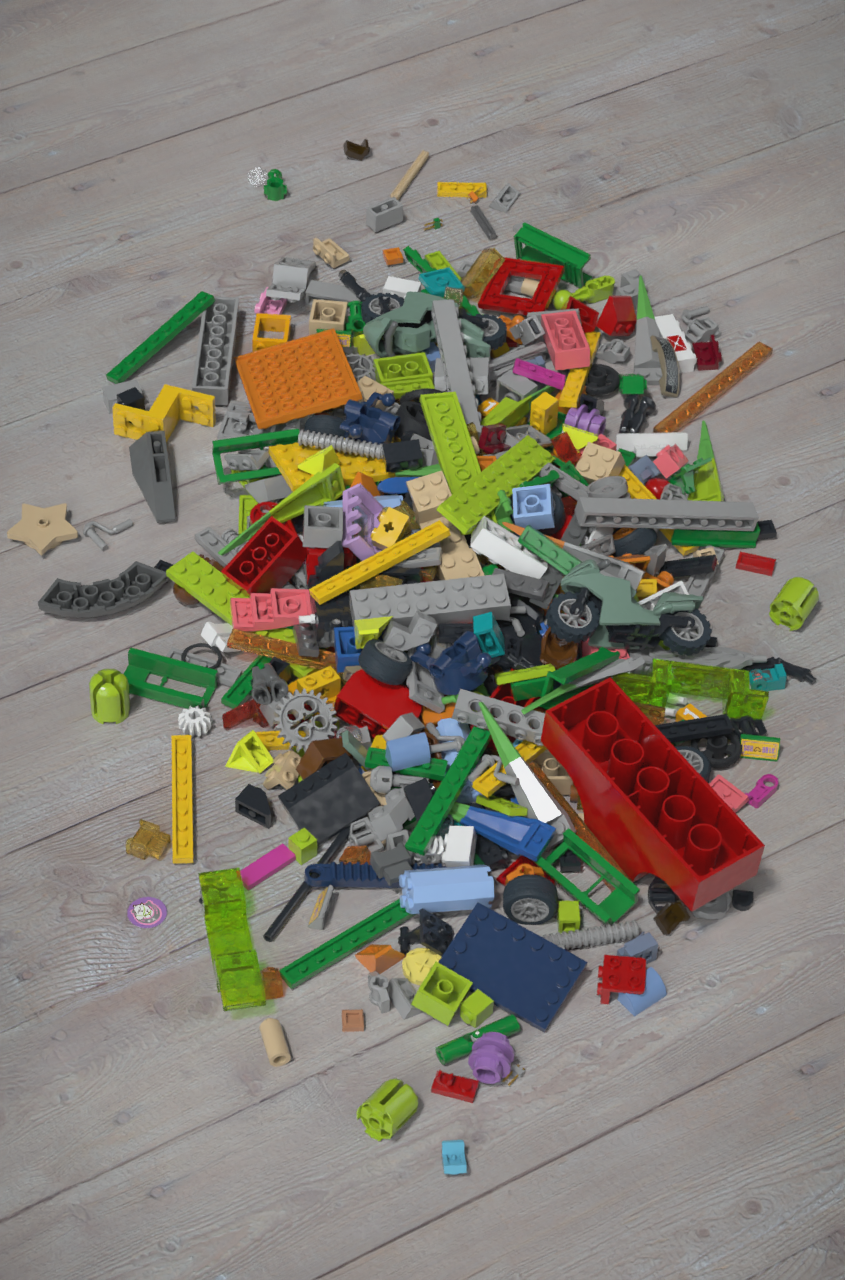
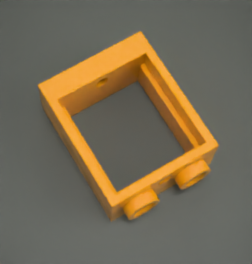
M256 313L252 352L288 342L291 332V315ZM259 331L284 332L283 339L258 338Z

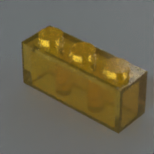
M495 248L484 249L460 281L465 287L464 292L461 293L467 299L478 298L506 259Z

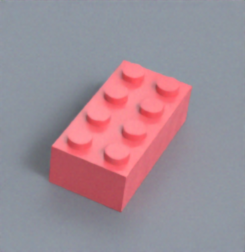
M576 311L541 314V326L545 331V334L542 336L555 370L590 366V347Z

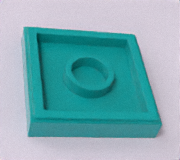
M450 267L419 274L418 279L430 295L444 297L464 292V285Z

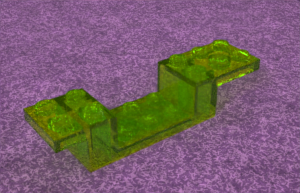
M653 658L648 676L631 673H620L612 676L613 681L636 706L654 709H665L669 693L673 692L722 699V714H728L729 718L739 719L743 716H751L753 719H762L769 699V691L750 689L749 671Z
M240 868L198 873L203 918L217 993H220L223 1012L266 1006L256 949L253 950L246 916V898Z

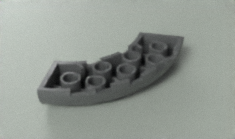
M135 561L128 569L120 573L118 578L111 581L110 579L93 582V585H81V582H71L57 578L38 601V606L41 611L64 617L92 618L112 615L130 609L150 598L168 581V577L164 571Z

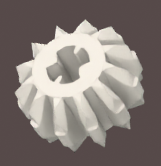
M190 706L189 709H183L182 713L179 714V729L183 731L184 735L190 734L191 738L193 736L200 738L201 734L207 735L208 730L211 729V715L206 711V708L200 709L199 706L196 708Z
M435 836L425 856L413 853L414 860H417L419 864L425 863L426 865L441 863L442 853L446 851L447 847L445 846V840L442 839V836Z

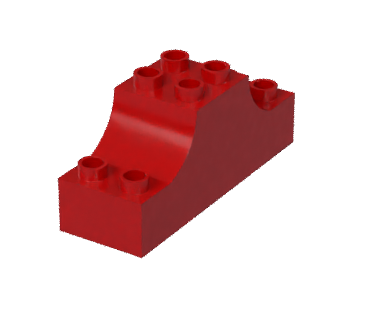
M611 677L545 711L540 741L565 768L573 781L583 808L584 827L633 882L649 873L654 874L664 880L693 912L757 875L765 845Z

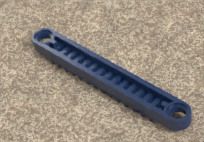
M335 862L331 864H311L306 867L304 874L305 882L314 887H328L331 885L333 887L402 888L399 882L389 886L384 877L379 879L368 862H365L363 865L360 862L352 864V862H348V864L343 862L339 864ZM417 863L410 865L412 870L446 868L442 863H439L437 866L433 863L429 866L425 863L421 866ZM317 872L320 874V877L312 878L309 874Z

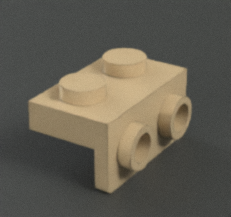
M318 238L313 239L314 253L320 256L332 268L350 260V255L330 238L322 242Z
M292 749L284 754L280 753L273 760V767L265 774L266 779L262 785L268 790L278 784H281L286 790L291 788L299 776L296 768L301 757Z

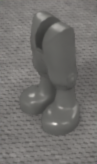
M270 663L264 664L265 669L259 670L258 666L252 668L253 688L251 695L257 703L268 705L271 702L267 687L271 688L273 699L276 702L285 697L288 692L287 682L277 675Z

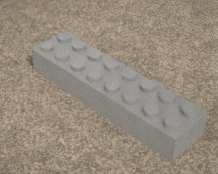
M214 296L215 302L202 312L192 391L215 396V405H228L239 321V297Z
M504 574L351 590L349 598L354 632V620L393 616L391 620L409 627L416 611H420L433 617L437 623L436 627H439V623H472L473 616L492 612L496 620L509 619L511 608Z

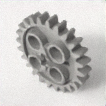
M304 688L300 694L296 689L294 696L289 692L286 695L287 699L282 697L281 703L276 705L278 710H275L273 713L276 718L273 719L272 723L278 725L275 726L274 731H280L277 738L284 737L285 739L282 744L289 742V749L297 746V752L301 748L306 752L312 741L333 738L335 735L332 731L337 729V726L333 725L338 721L337 718H333L336 711H330L333 704H326L327 697L320 699L321 693L315 696L314 691L311 690L307 694ZM304 705H310L312 711H307ZM314 713H320L319 715L313 716L309 720V722L305 721L302 724H300L297 728L293 730L290 729V727L298 725L302 719L306 720L309 717H311ZM287 714L294 715L296 720H290ZM314 721L321 722L323 727H317ZM298 731H304L306 733V737H301L298 734Z

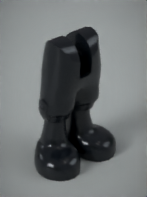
M631 394L625 398L623 403L627 410L621 415L622 420L619 434L628 433V431H631L630 433H640L644 423L647 422L646 415H651L656 410L655 402L649 397L643 396L640 402L639 395ZM639 403H640V407H639L638 412H637L636 414H634V411L637 410V408H638V406H639Z

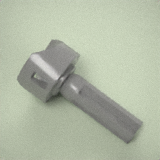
M378 766L371 771L370 786L378 793L388 794L391 786L405 787L424 777L392 775L390 766Z

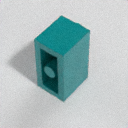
M488 612L473 616L474 634L478 638V643L483 653L490 654L491 658L504 655V636L493 613Z

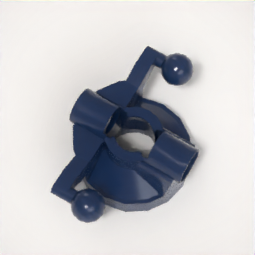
M374 392L367 402H357L349 399L344 409L346 420L340 425V429L345 430V439L346 437H349V440L354 438L355 441L360 439V442L365 440L366 443L371 441L372 444L376 442L377 445H380V443H394L396 430L400 424V416L374 408L378 400L386 407L393 406L396 401L394 395L391 393L382 395Z
M471 631L463 633L454 642L453 646L443 650L438 658L428 656L431 653V645L429 643L417 646L416 652L410 657L413 662H418L430 671L435 688L438 692L445 695H458L460 689L471 691L480 686L488 677L487 667L492 663L490 654L481 653L478 638Z

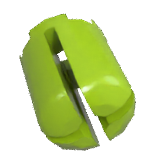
M794 577L787 580L770 604L769 616L777 626L782 624L789 627V631L801 628L819 600V592L816 587H813L814 584L803 577Z
M102 669L97 674H94L89 682L92 717L101 724H104V722H116V724L123 722L129 716L130 710L128 679L116 669Z
M397 1078L389 1079L358 1107L356 1112L357 1120L361 1119L367 1128L364 1132L371 1138L378 1141L391 1139L416 1113L418 1109V1096L413 1088L407 1083L404 1084L402 1080Z

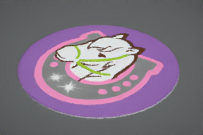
M143 897L135 900L129 906L127 915L130 922L135 926L153 928L165 920L167 908L159 899Z

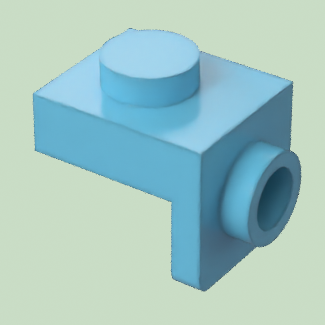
M463 1140L442 1141L444 1174L458 1175L460 1173H467Z

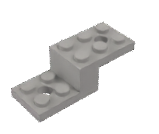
M282 257L274 264L273 282L266 290V296L270 297L271 300H281V298H284L288 302L293 303L301 300L305 296L309 285L310 272L315 268L316 261Z

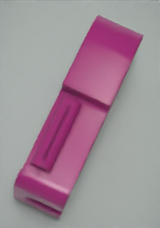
M772 774L763 775L756 782V787L749 793L745 792L749 797L747 803L756 809L764 804L777 791L778 778ZM772 782L774 786L768 787L764 783Z

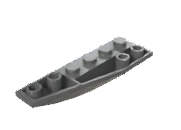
M165 431L146 432L129 447L132 475L156 522H174L176 519Z

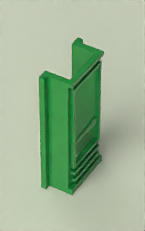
M525 222L522 224V228L514 235L516 259L520 258L526 261L564 266L565 271L561 279L574 286H578V289H581L587 281L593 279L592 276L582 272L583 267L591 259L590 254Z
M299 428L212 441V455L218 485L282 475L277 467L268 468L266 462L261 470L224 475L220 454L256 448L263 450V447L279 444H293L298 442Z
M758 523L754 531L675 529L671 537V543L677 546L756 548L760 529Z
M600 647L597 652L553 672L548 671L541 698L550 693L553 679L563 685L568 684L618 660L620 652L616 651L613 653L604 647ZM596 684L561 694L543 703L540 707L548 710Z
M130 648L128 651L129 665L124 675L128 679L130 694L187 709L190 706L193 708L199 706L200 709L207 708L217 688L218 670L135 648ZM150 674L163 677L159 686L146 682ZM168 678L206 688L203 697L166 688L163 685L167 682Z
M568 828L563 833L564 842L546 859L540 856L537 862L534 861V863L602 921L605 926L607 924L612 926L613 923L622 918L638 902L637 894L640 892V888ZM568 850H571L601 876L586 891L582 892L552 866ZM604 879L615 890L597 905L588 897V894Z

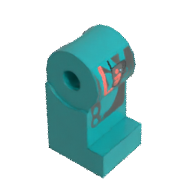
M775 664L772 669H754L747 675L750 687L754 692L785 689L787 675L783 664Z

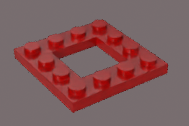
M500 257L480 297L478 308L526 316L531 312L547 311L564 274V266ZM511 276L540 280L532 299L503 295Z

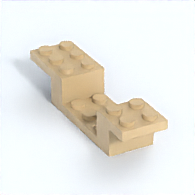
M439 471L407 481L406 486L413 501V513L420 530L439 520L450 530L451 535L439 541V547L442 549L441 565H435L440 580L485 576L476 553L472 548H469L465 536L461 535L460 530L436 510L442 502L452 495L443 472Z

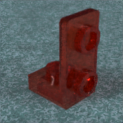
M566 431L550 440L559 459L567 463L570 460L571 463H575L579 460L578 457L582 456L581 452L574 447Z
M254 699L222 715L223 728L225 730H229L251 718L262 728L268 726L269 723L259 708L261 704L257 703Z

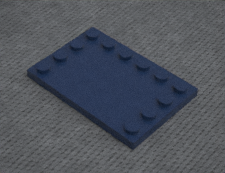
M477 902L438 963L473 982L469 990L470 992L474 993L479 989L494 1001L495 1006L513 1014L515 1017L545 1033L587 967L588 962Z

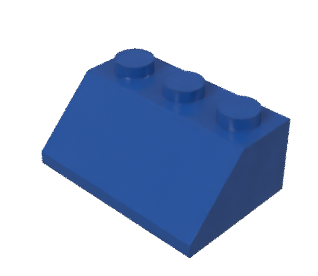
M354 627L334 628L337 673L344 672L346 666H360L358 658L363 649H356ZM382 633V634L380 635V637L378 638L379 640H383V639H382L383 633Z

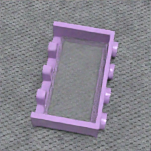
M359 483L343 491L342 546L349 548L363 561L382 551L373 546L370 536L373 529L378 528L380 516L384 511L386 512V509Z

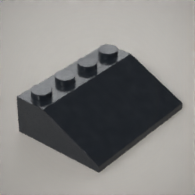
M346 753L278 795L283 808L299 830L305 828L317 839V846L349 827L351 823L360 820L374 808L381 806Z

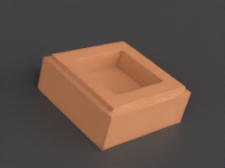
M363 1009L342 1010V1032L364 1031Z

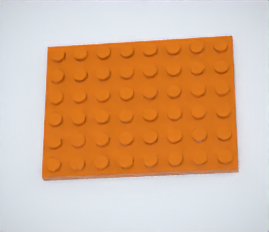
M334 328L234 357L258 430L267 429L276 424H284L293 419H301L310 414H318L327 409L338 408L346 404L349 399L354 401L362 399L360 389Z

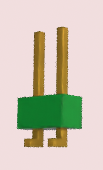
M439 218L433 219V222L424 224V226L433 224V226L424 228V230L433 227L435 230L439 229L440 225L443 226L440 223L443 220Z

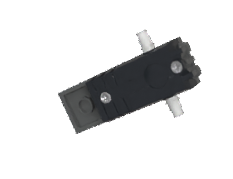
M303 564L307 589L320 584L318 577L310 575L307 585L306 564ZM348 590L321 605L310 595L312 614L299 615V624H312L319 648H335L334 628L353 627Z

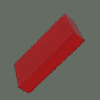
M740 552L735 569L772 576L776 559Z

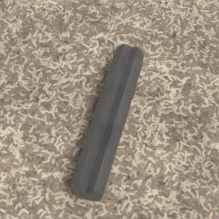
M478 205L472 206L470 212L489 240L495 239L497 233Z

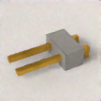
M514 1064L511 1067L510 1073L502 1082H505L513 1074L515 1077L508 1083V1086H510L517 1077L519 1079L522 1078L525 1068L521 1069L519 1064Z

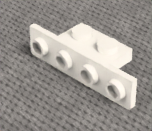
M687 432L616 434V451L619 448L630 452L634 451L636 457L642 458L645 455L648 457L656 456L667 445L672 447L674 444H677L680 450H687L688 434Z

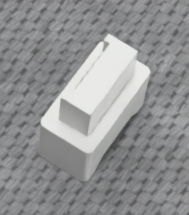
M206 622L201 636L211 647H218L222 652L241 651L244 645L239 638L241 633L233 632V627L229 623L214 624Z

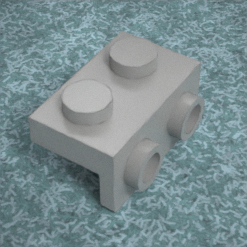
M242 450L237 454H226L224 458L232 470H259L265 464L269 454L266 450Z

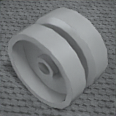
M609 476L592 482L586 489L588 497L631 499L630 494L627 492V481L622 476Z

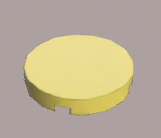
M428 948L411 950L402 961L403 975L411 983L421 986L434 963L439 962L441 956L430 951Z

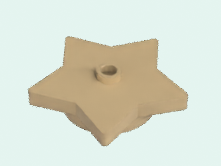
M23 503L22 518L7 531V538L24 541L27 546L43 555L49 549L59 546L65 540L78 538V531L66 521V503L47 508Z

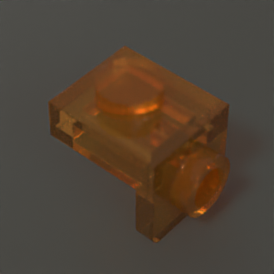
M347 846L338 861L344 864L360 862L361 865L368 862L371 865V852L367 846Z
M266 967L261 971H257L262 999L282 998L284 995L279 968Z

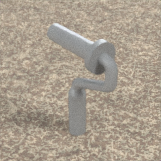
M708 306L691 311L685 309L682 312L681 318L685 323L689 324L692 321L691 317L708 313L710 309ZM719 330L714 333V336L716 338H719L721 336V332Z
M128 519L109 529L96 521H91L85 524L83 534L87 537L89 536L102 551H105L108 545L95 532L94 526L109 534H113L133 526V522L131 519Z
M525 606L510 608V614H525L526 612ZM514 617L501 619L512 622L519 637L525 634L518 619Z
M430 722L426 725L428 731L439 741H453L429 745L430 753L456 749L457 752L460 751L465 742L463 737L440 736L433 723Z
M485 754L482 757V762L468 776L469 781L473 782L488 767L491 768L495 761H498L494 777L518 786L520 783V779L502 772L499 773L502 761L496 755L490 756Z

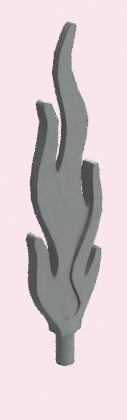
M705 647L698 654L695 655L693 653L692 656H686V654L679 655L678 652H672L671 650L650 651V657L642 656L645 663L661 667L686 665L685 671L709 672L720 668L727 672L752 665V663L767 662V655H752L748 652L726 647Z

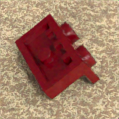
M714 334L710 335L709 342L692 343V351L697 358L696 367L698 371L718 370L719 362H722V354L718 351L719 343L715 340Z
M498 423L483 426L478 443L479 448L483 449V452L487 454L509 450L511 446L502 443L506 437L505 430L507 425Z

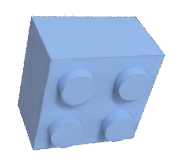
M550 484L512 488L515 525L523 528L530 525L536 530L555 527L553 496Z

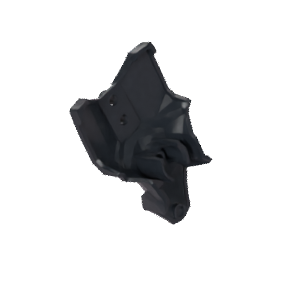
M508 593L511 607L525 606L526 608L525 614H510L509 616L520 621L525 634L519 637L512 622L496 620L504 636L505 654L493 657L492 663L487 669L495 665L512 667V664L506 660L510 653L516 658L523 656L532 664L538 666L546 665L540 661L542 635L540 634L542 627L540 623L544 622L543 608L529 602L531 599L529 597Z

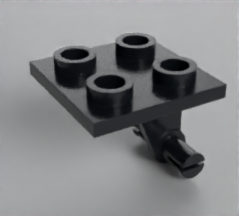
M422 908L419 910L420 926L409 933L407 926L400 927V936L398 937L400 952L406 955L409 952V944L420 941L421 945L443 956L453 941L452 926Z

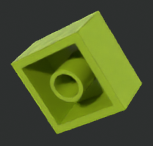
M435 962L417 990L411 1005L448 1026L467 996L473 982Z

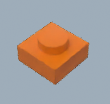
M399 247L383 250V257L387 265L403 263V255Z

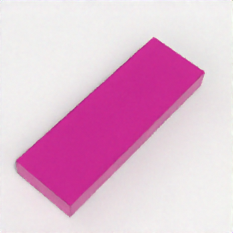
M518 358L514 362L512 373L560 390L563 389L565 384V375Z
M282 843L237 872L235 879L249 891L295 861L296 855Z

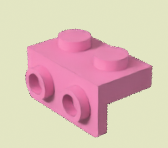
M265 290L264 293H261L260 302L256 303L254 312L282 315L287 299L271 300L270 297L266 296Z

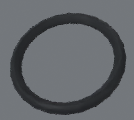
M206 643L190 645L181 655V660L186 662L185 656L189 650L196 647H207L214 650L218 655L217 663L209 668L216 669L222 661V654L215 646L211 647Z

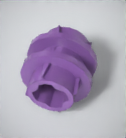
M581 405L580 408L572 407L569 410L564 424L597 435H603L606 427V418L600 416L598 409H593L588 413V406Z
M498 1032L483 1033L481 1038L473 1042L468 1064L478 1081L487 1084L500 1083L501 1078L506 1077L510 1073L515 1052L510 1046V1041L506 1035Z

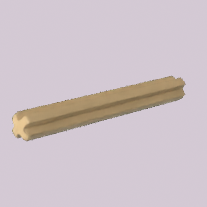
M422 150L390 194V198L395 197L399 200L429 158L428 151Z

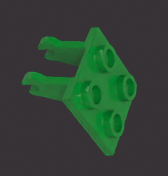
M711 457L705 460L700 458L694 461L693 465L687 464L683 466L679 471L671 475V479L668 482L681 487L683 495L695 492L693 473L712 461Z

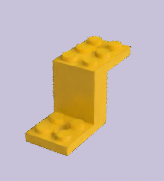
M164 384L149 411L117 403L112 407L114 434L138 440L146 432L165 431L167 443L180 419L214 427L216 423L215 396Z

